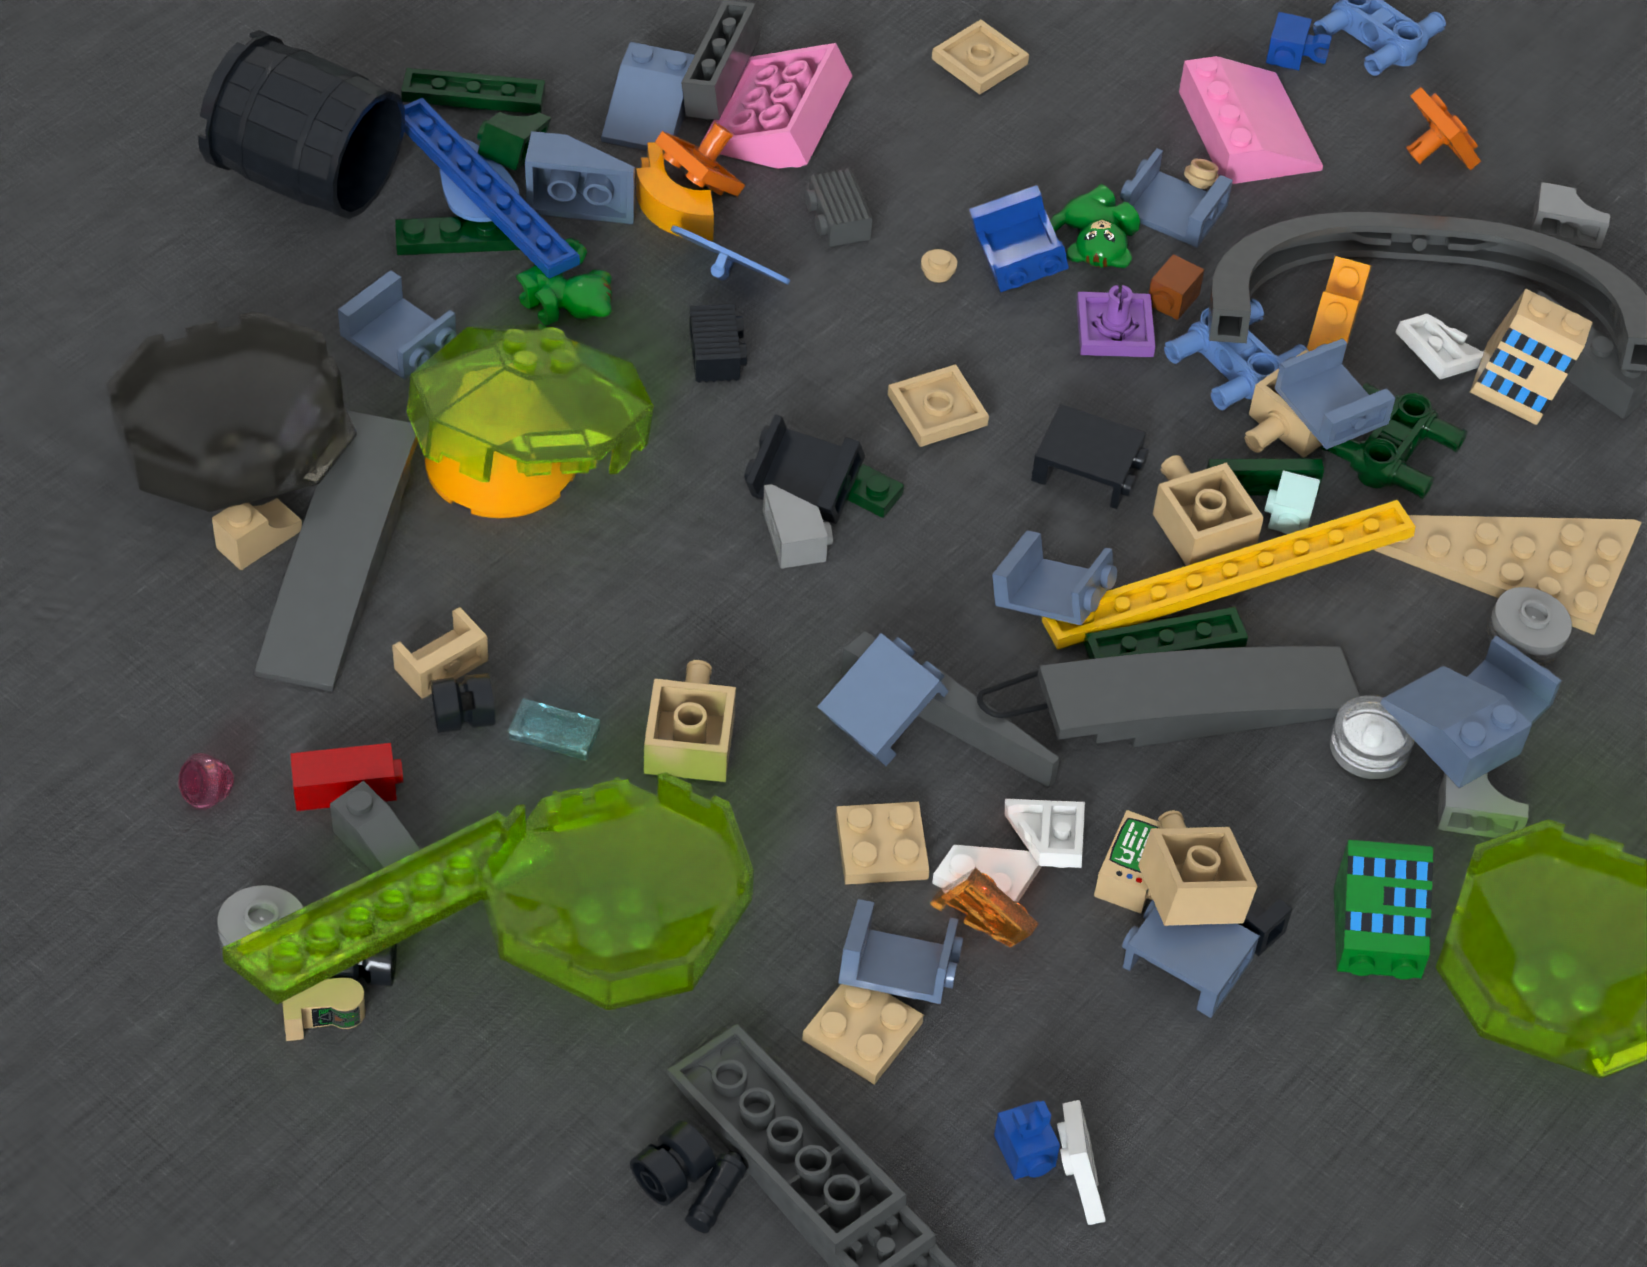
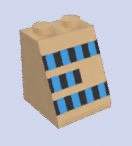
M1525 289L1487 342L1470 393L1537 425L1585 347L1592 321Z

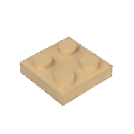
M980 19L933 48L932 60L975 92L982 94L1028 65L1029 54Z
M956 364L888 385V397L920 447L988 426V413Z
M919 801L837 806L836 821L845 885L928 880L929 864Z
M841 984L803 1030L802 1041L875 1085L922 1025L924 1014L889 993Z

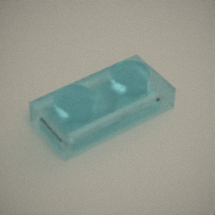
M523 698L509 727V739L587 761L600 731V719Z

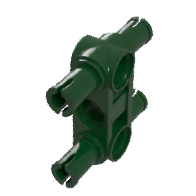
M1369 383L1363 385V389L1369 395L1381 391ZM1406 393L1395 396L1389 424L1375 429L1367 440L1359 442L1351 439L1327 450L1324 446L1321 449L1350 462V467L1353 468V471L1357 472L1358 479L1367 487H1392L1395 484L1424 499L1432 487L1434 477L1428 476L1405 463L1421 441H1425L1427 438L1457 453L1463 445L1468 431L1438 418L1439 414L1436 413V410L1432 409L1431 402L1424 395Z

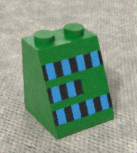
M1348 840L1334 884L1337 972H1349L1357 976L1370 974L1394 976L1397 979L1403 980L1422 978L1430 956L1433 880L1432 846Z

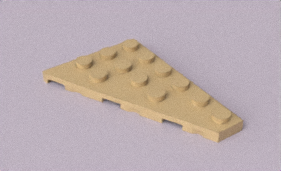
M1408 515L1416 526L1414 537L1374 549V551L1499 598L1505 591L1517 587H1529L1544 591L1556 598L1566 608L1572 621V627L1594 635L1642 522L1635 519Z

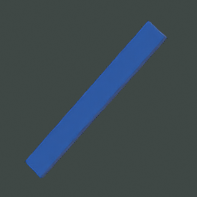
M423 98L404 105V132L549 279L580 265L579 254Z

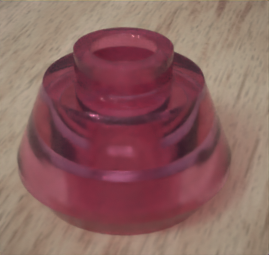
M205 753L191 755L182 765L179 773L180 792L185 801L197 810L209 809L227 798L234 783L233 774L224 761Z

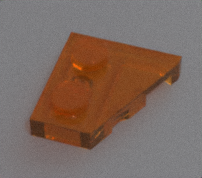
M976 867L938 891L930 902L939 911H942L947 904L967 914L964 918V924L989 934L993 939L1010 948L1031 936L1039 924L1028 914L1023 905L1013 901L997 887L995 881L990 876L981 873Z

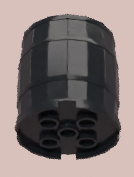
M260 30L250 33L249 37L253 39L246 45L237 42L228 50L214 72L204 96L200 117L207 119L206 136L198 135L199 150L205 161L228 171L232 169L243 175L246 179L274 192L297 200L300 203L330 211L340 217L351 219L363 213L381 192L390 177L400 152L405 130V107L400 95L386 90L365 76L338 64L315 56L305 50L286 46L281 39Z

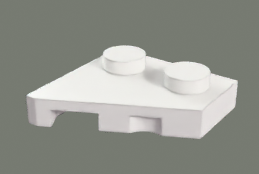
M953 845L934 872L932 884L1006 921L1042 866H1039L1030 851Z

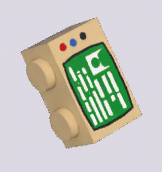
M1126 810L1099 871L1094 897L1142 914L1147 899H1153L1138 865L1151 828H1158L1157 822L1159 821Z

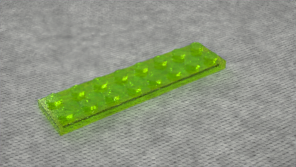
M496 812L222 947L223 962L273 1002L279 1004L552 864L553 850L504 815Z

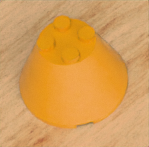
M509 367L507 369L488 370L479 374L474 373L465 378L463 388L428 438L425 448V468L431 485L448 503L452 504L454 501L470 508L471 514L477 516L512 518L539 511L560 498V492L569 481L573 482L578 469V447L568 425L532 381L525 376V372L518 367Z

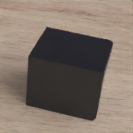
M1280 898L1267 910L1252 900L1244 923H1238L1259 935L1255 950L1257 956H1260L1286 932L1292 908Z

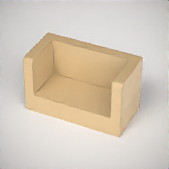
M461 607L452 611L453 630L417 651L410 653L400 641L392 645L394 669L421 699L432 694L431 680L452 677L456 680L488 661L487 635Z

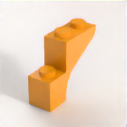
M1335 256L1326 290L1322 293L1307 345L1309 352L1322 344H1330L1342 338L1348 344L1369 279L1371 265Z

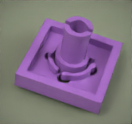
M1118 285L1113 286L1109 293L1078 292L1076 304L1080 355L1154 357L1156 346L1151 294L1132 293V290L1122 285L1121 293H1118Z

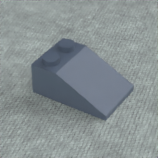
M630 42L620 65L601 142L647 151V143L655 142L662 131L677 137L686 115L681 82L695 55Z
M531 131L525 159L526 202L537 213L546 216L634 224V166L569 135Z
M1445 666L1382 698L1380 703L1458 788L1520 755L1532 727V724L1504 695Z

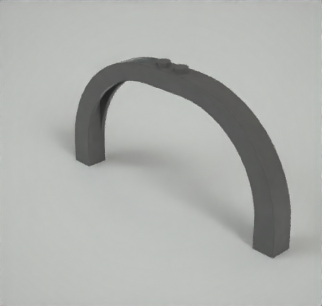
M1335 212L1304 216L1270 225L1246 236L1223 255L1213 275L1208 311L1209 341L1247 344L1251 315L1250 297L1261 284L1271 277L1299 265L1335 259V256L1341 258L1374 257L1450 262L1494 268L1544 283L1575 299L1590 310L1609 331L1616 346L1621 369L1647 371V295L1622 271L1582 248L1546 234L1503 223L1457 217L1385 212Z

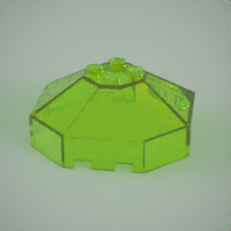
M541 324L466 327L411 373L407 403V414L425 458L437 463L443 460V455L460 462V473L480 482H490L494 451L517 460L518 473H524L526 477L551 475L552 463L561 462L560 471L562 474L588 473L590 469L596 468V460H602L612 450L609 474H618L630 462L631 452L634 449L642 451L648 445L654 405L633 363L567 336L558 328L546 327Z
M665 772L658 774L657 796L629 783L628 779L620 780L618 776L614 777V780L593 784V787L581 790L580 787L562 792L552 791V796L542 798L527 819L525 817V805H516L500 826V836L491 848L486 846L477 858L479 890L499 958L607 1011L693 991L751 903L753 897L754 869L730 802L716 795L711 800L691 792L692 784Z
M1550 819L1475 845L1435 968L1478 1035L1600 1079L1647 1061V859L1622 852L1623 843L1590 833L1588 840L1563 832L1565 824Z

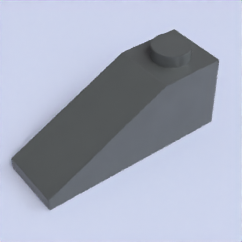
M364 781L330 803L333 833L412 912L446 888L442 878L390 806Z

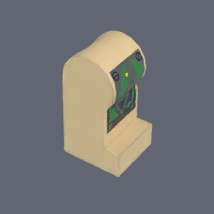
M352 978L281 983L286 1041L304 1039L303 1029L334 1025L340 1029H350L359 1025L365 1018L364 990L362 985Z

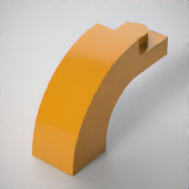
M648 142L647 157H641V168H636V197L641 210L651 222L668 233L679 236L671 231L672 226L675 225L709 241H713L714 211L711 190H693L675 183L666 173L663 149L654 142Z

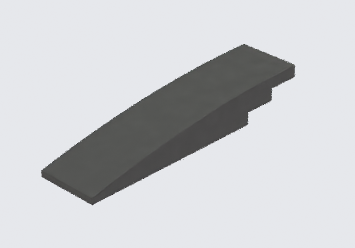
M345 410L290 559L254 671L256 677L334 691L401 513L400 501L411 474L410 462L421 436L420 424Z
M1340 646L1238 647L1145 653L1039 666L1038 678L1058 740L1093 735L1096 744L1130 739L1133 747L1336 718L1351 709L1364 707Z
M735 1024L667 1069L668 1076L730 1152H735L742 1156V1163L746 1166L747 1172L830 1267H957L936 1245V1234L906 1205V1194L738 1024Z

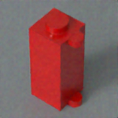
M391 743L290 753L296 811L330 808L331 802L362 781L383 801H397L395 784L404 783L401 758L393 759Z

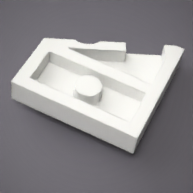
M1429 314L1400 321L1396 329V334L1439 379L1479 368L1484 351H1480L1465 343L1468 335L1455 328L1446 326L1442 321Z
M1005 799V817L1039 866L1082 868L1085 802Z
M1076 1100L1063 1103L1065 1121L1057 1123L1063 1148L1060 1149L1065 1174L1066 1176L1073 1174L1075 1176L1088 1225L1105 1222V1213L1097 1188L1099 1182L1093 1150L1081 1102Z

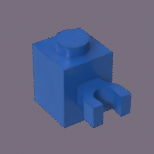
M1278 12L1266 63L1299 71L1304 55L1310 57L1315 62L1325 64L1332 36L1326 34L1309 35L1312 19Z
M1045 1101L1031 1102L999 1112L997 1115L994 1137L1014 1180L1028 1175L1032 1178L1039 1177L1048 1173L1053 1167H1056L1060 1143L1050 1124L1051 1114Z

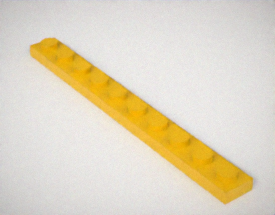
M1395 500L1108 590L1101 598L1096 611L1091 612L1082 625L1042 617V623L1058 650L1083 642L1087 633L1137 625L1414 537L1416 526L1400 502Z

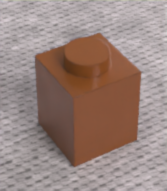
M1173 254L1151 279L1149 294H1151L1152 308L1179 320L1200 295L1205 269Z

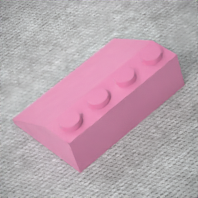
M832 43L751 56L720 119L713 120L705 137L713 127L714 122L733 133V137L730 138L720 153L721 155L776 169L798 168L807 165L853 76L837 44Z
M1218 56L1184 61L1179 93L1212 162L1218 166L1217 173L1219 176L1222 175L1232 179V184L1322 171L1323 164L1276 72Z

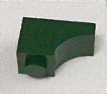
M502 112L497 113L488 121L485 120L480 126L477 140L481 141L478 154L516 171L525 164L531 131L547 133L551 117L540 112L531 116H512Z

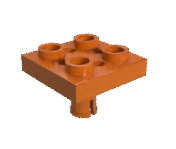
M1420 87L1410 95L1430 127L1428 131L1410 146L1406 147L1407 151L1419 165L1443 144L1445 146L1448 145L1469 170H1472L1481 162L1474 151L1478 145L1468 134V129L1456 115L1452 116L1447 111V106L1436 93L1429 96Z
M714 122L713 127L700 146H696L664 131L660 133L654 142L665 151L663 158L677 168L683 166L688 170L686 177L699 187L704 188L706 185L719 195H722L725 191L737 197L745 187V184L716 161L730 138L733 137V133L719 123Z

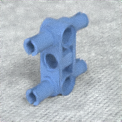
M1340 0L1333 5L1331 13L1314 22L1313 31L1315 35L1326 34L1332 36L1342 29L1367 45L1375 52L1365 57L1364 66L1371 75L1377 76L1392 64L1403 67L1413 65L1417 61L1418 53L1426 48L1429 39L1445 30L1446 21L1440 13L1432 12L1420 22H1414L1384 2L1385 0Z
M1255 299L1250 300L1251 315L1249 325L1263 320L1262 316H1264L1261 304ZM1209 308L1202 311L1200 321L1192 324L1188 333L1166 342L1164 347L1167 358L1174 364L1181 362V360L1196 352L1202 353L1229 380L1211 390V399L1220 410L1228 408V406L1243 398L1252 400L1257 383L1279 369L1280 364L1288 358L1308 350L1304 345L1298 344L1279 356L1274 355L1249 330L1247 344L1209 341Z

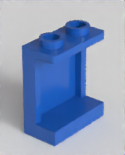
M1037 185L969 209L975 234L1000 292L1017 288L1026 283L1069 269L1064 245L1055 234L1044 209L1042 195Z

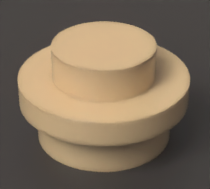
M1193 159L1191 164L1186 166L1184 175L1189 179V183L1192 186L1207 189L1219 177L1217 174L1218 166L1205 159Z
M933 249L922 256L921 268L926 278L930 281L945 282L956 272L957 259L949 251Z

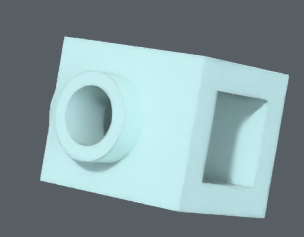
M1283 470L1278 490L1270 489L1264 510L1271 513L1268 529L1290 534L1308 528L1320 480Z

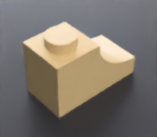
M242 498L212 517L216 548L240 570H243L298 534L302 528V520L278 498L259 506H252L245 498Z

